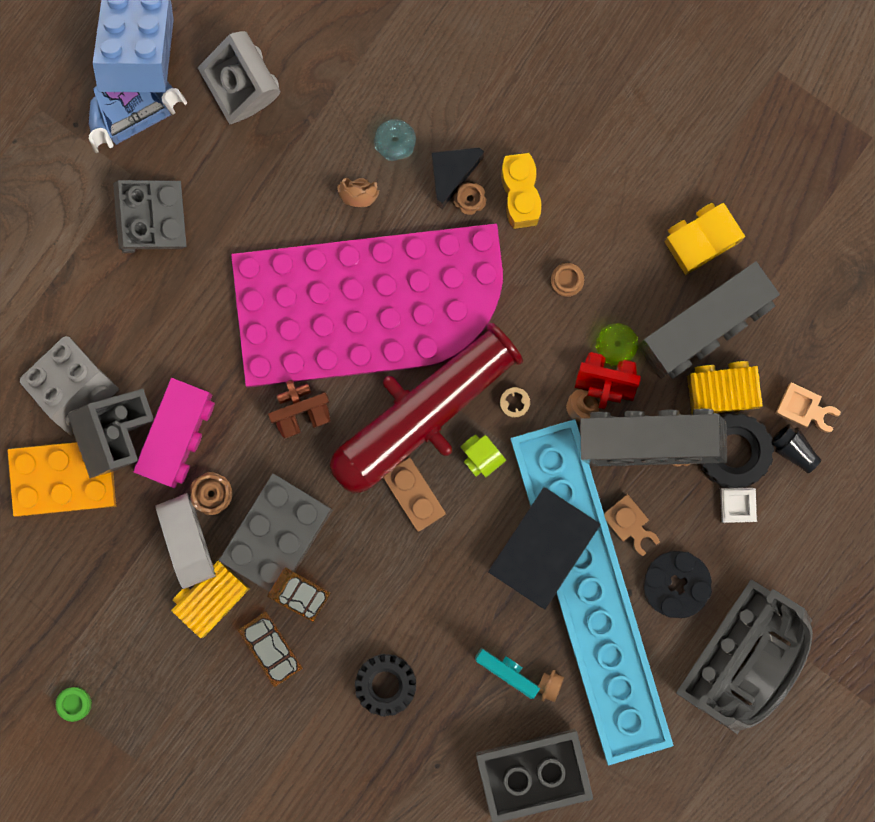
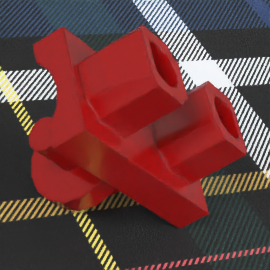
M590 352L585 362H581L574 388L587 390V396L600 398L598 408L604 410L607 401L620 403L621 399L633 401L641 376L637 375L636 363L622 360L618 362L616 370L604 368L606 358L602 354Z

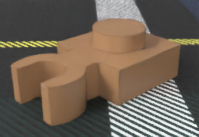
M628 494L604 513L607 524L622 542L628 537L633 539V548L640 556L646 554L640 545L643 538L651 539L655 545L660 543L655 533L643 529L642 526L649 519Z

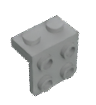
M68 336L61 338L20 378L21 385L49 418L70 436L74 432L67 415L68 413L87 404L111 398L120 390Z

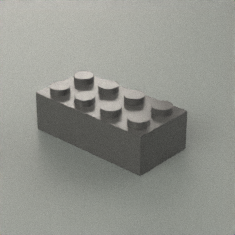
M755 261L645 338L638 348L660 379L667 375L674 379L693 365L690 362L692 357L696 355L701 360L720 346L717 340L722 336L726 341L730 340L748 326L745 320L751 317L755 322L776 307L773 300L780 294L757 261Z
M694 409L693 415L679 414V410L658 411V416L645 415L644 411L624 412V417H614L609 412L590 413V418H581V460L591 466L727 463V422L719 414L714 413L713 409Z

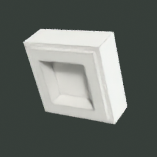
M756 488L720 489L721 523L757 522Z

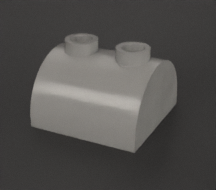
M245 31L229 34L198 67L229 124L239 122L254 115L272 103L280 94L277 78L270 74L262 60L261 50L254 46L251 38Z

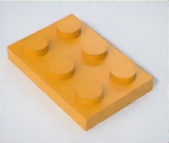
M77 442L8 449L14 517L116 507L113 471L89 478Z

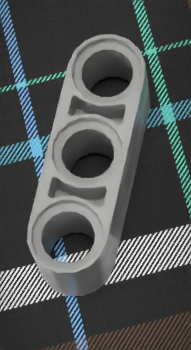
M186 493L155 505L171 561L181 587L185 589L216 577L203 532L189 494Z

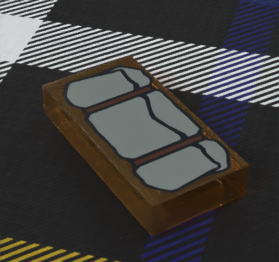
M285 567L267 597L314 622L331 593Z
M267 611L238 630L274 687L303 669Z

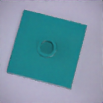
M482 647L476 654L475 660L477 663L530 699H534L541 689L537 684L520 674L519 672L523 667L507 656L501 661Z

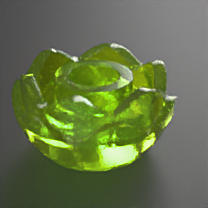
M621 323L610 324L601 330L596 340V349L599 354L606 358V363L616 365L622 360L631 361L638 350V338L629 326ZM619 341L621 345L616 347L614 343Z

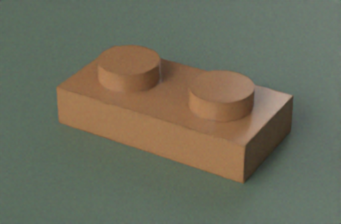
M411 458L397 465L383 477L417 532H420L446 515Z

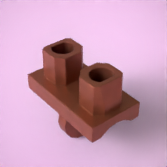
M291 379L286 381L289 391L278 394L277 398L280 404L292 400L293 405L268 413L271 423H276L281 435L286 439L301 433L295 417L298 414L308 412L313 428L329 423L330 415L327 404L330 401L326 392L300 401L299 397L311 393L308 384L296 388Z

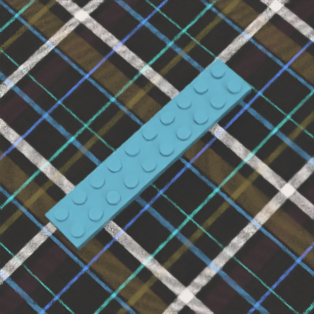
M576 419L511 438L530 507L543 487H545L601 524L556 594L607 765L609 766L674 746L591 469L588 463L581 460V436Z

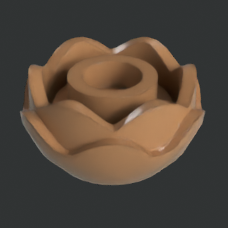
M344 178L340 185L337 186L338 194L342 201L354 207L370 206L377 199L380 190H377V182L370 184L364 178H358L355 181Z
M207 472L196 478L190 487L192 505L206 515H215L222 512L228 507L232 499V488L229 481L214 472ZM211 490L214 491L213 497H209L208 495L209 491Z

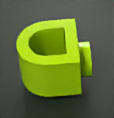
M475 434L460 446L468 456L463 462L476 477L482 473L486 478L507 461L486 435L479 438Z

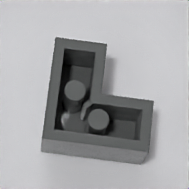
M143 389L93 402L67 414L89 478L116 471L137 462L138 459L128 431L135 430L154 421Z

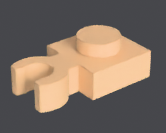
M791 382L775 414L804 428H807L812 420L820 431L830 433L833 427L824 423V415L828 413L838 417L841 412L833 406L824 408L818 406L822 396Z

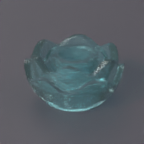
M391 119L382 123L378 127L374 138L376 150L390 161L410 156L416 142L413 128L405 121L399 119ZM398 137V141L393 142L392 138Z

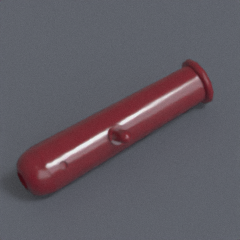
M489 323L486 333L411 391L409 389L405 391L392 376L384 378L383 385L395 399L393 401L394 404L357 432L352 438L339 446L331 457L329 463L331 473L345 490L351 493H360L372 488L424 442L430 441L443 456H448L452 453V446L440 433L442 431L441 427L514 363L518 365L523 363L520 352L497 325Z

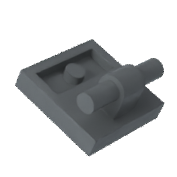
M117 180L113 183L119 249H122V253H134L135 249H183L187 247L181 181Z

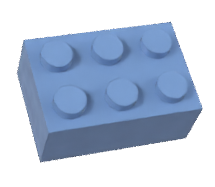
M101 0L93 57V68L98 92H166L174 21L171 0Z

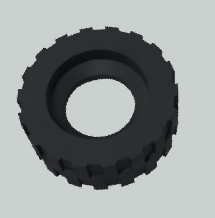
M741 413L722 416L727 422V436L736 434L748 440L752 449L751 458L744 466L739 468H732L724 463L700 464L701 470L709 477L710 481L719 484L721 487L732 489L747 487L765 476L769 466L772 465V453H774V446L771 443L772 437L765 430L766 427L762 423L757 422V419L752 416L748 417Z

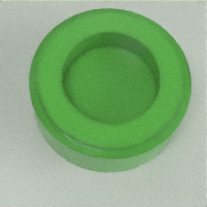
M80 687L67 688L58 695L56 710L59 716L66 721L74 722L81 720L90 712L91 698Z

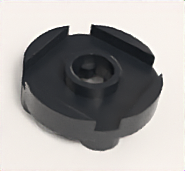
M670 551L659 555L650 563L645 574L643 591L646 600L655 611L670 618L682 619L695 615L705 606L712 593V580L708 568L699 558L689 552ZM674 575L678 579L684 578L687 584L683 586L684 592L682 594H679L676 590L671 592L668 588L672 584L671 577Z

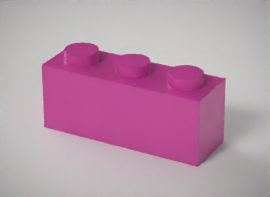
M171 378L133 472L172 488H176L177 483L183 484L190 465L185 464L190 451L196 452L202 438V434L198 432L203 420H209L214 409L215 402L211 401L213 395Z

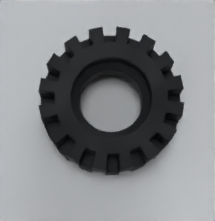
M380 654L368 659L359 669L355 680V693L363 708L365 707L369 710L370 713L383 717L396 715L404 711L414 698L416 691L414 671L404 659L396 655ZM391 672L397 677L399 689L393 697L381 698L375 694L372 682L378 673Z

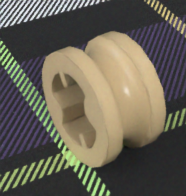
M518 387L507 389L500 399L502 411L510 417L524 415L530 406L528 394ZM514 393H519L523 396L521 402L524 404V408L521 411H518L517 408L515 409L516 412H511L507 409L509 403L506 401V397L509 394H512L513 397L515 396Z

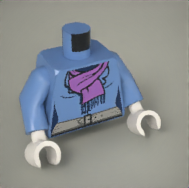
M168 81L166 92H98L97 86L93 88L95 97L90 101L89 128L91 133L89 134V141L95 153L99 152L97 148L102 143H107L109 148H112V140L116 145L171 114H175L173 106L177 102H183L186 105L187 101L181 92L173 88Z

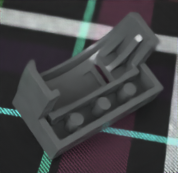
M751 579L676 694L737 735L740 730L756 726L780 705L799 677L812 644L811 622L813 620L805 608L776 590L772 589L769 591ZM768 632H775L790 642L791 647ZM761 637L758 645L756 646L749 660L742 668V670L739 672V674L736 676V678L732 681L733 676L741 666L742 662L744 661V659L746 658V656L748 655V653L750 652L758 638ZM731 690L752 703V705H748L734 696Z

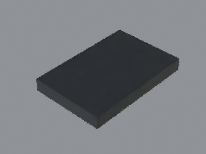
M543 487L488 573L545 610L601 524Z

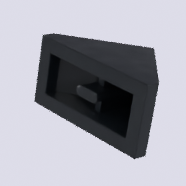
M470 148L432 153L437 206L441 209L446 206L458 191V187L467 180L483 160L484 151L482 149Z

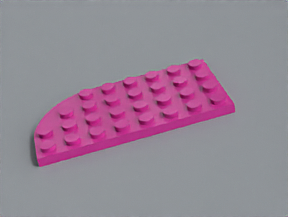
M497 224L231 254L246 387L283 384L291 379L293 382L430 367L453 358L472 344L490 322L500 298L503 284V268Z

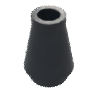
M791 424L783 427L771 441L776 453L799 466L806 473L812 472L821 462V458L815 453L798 427L794 428Z

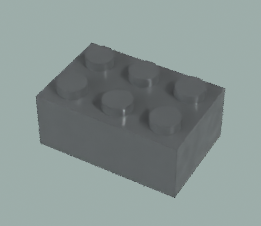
M272 474L219 561L278 597L292 578L333 510L277 475Z
M575 728L476 752L492 822H503L593 800L580 741Z

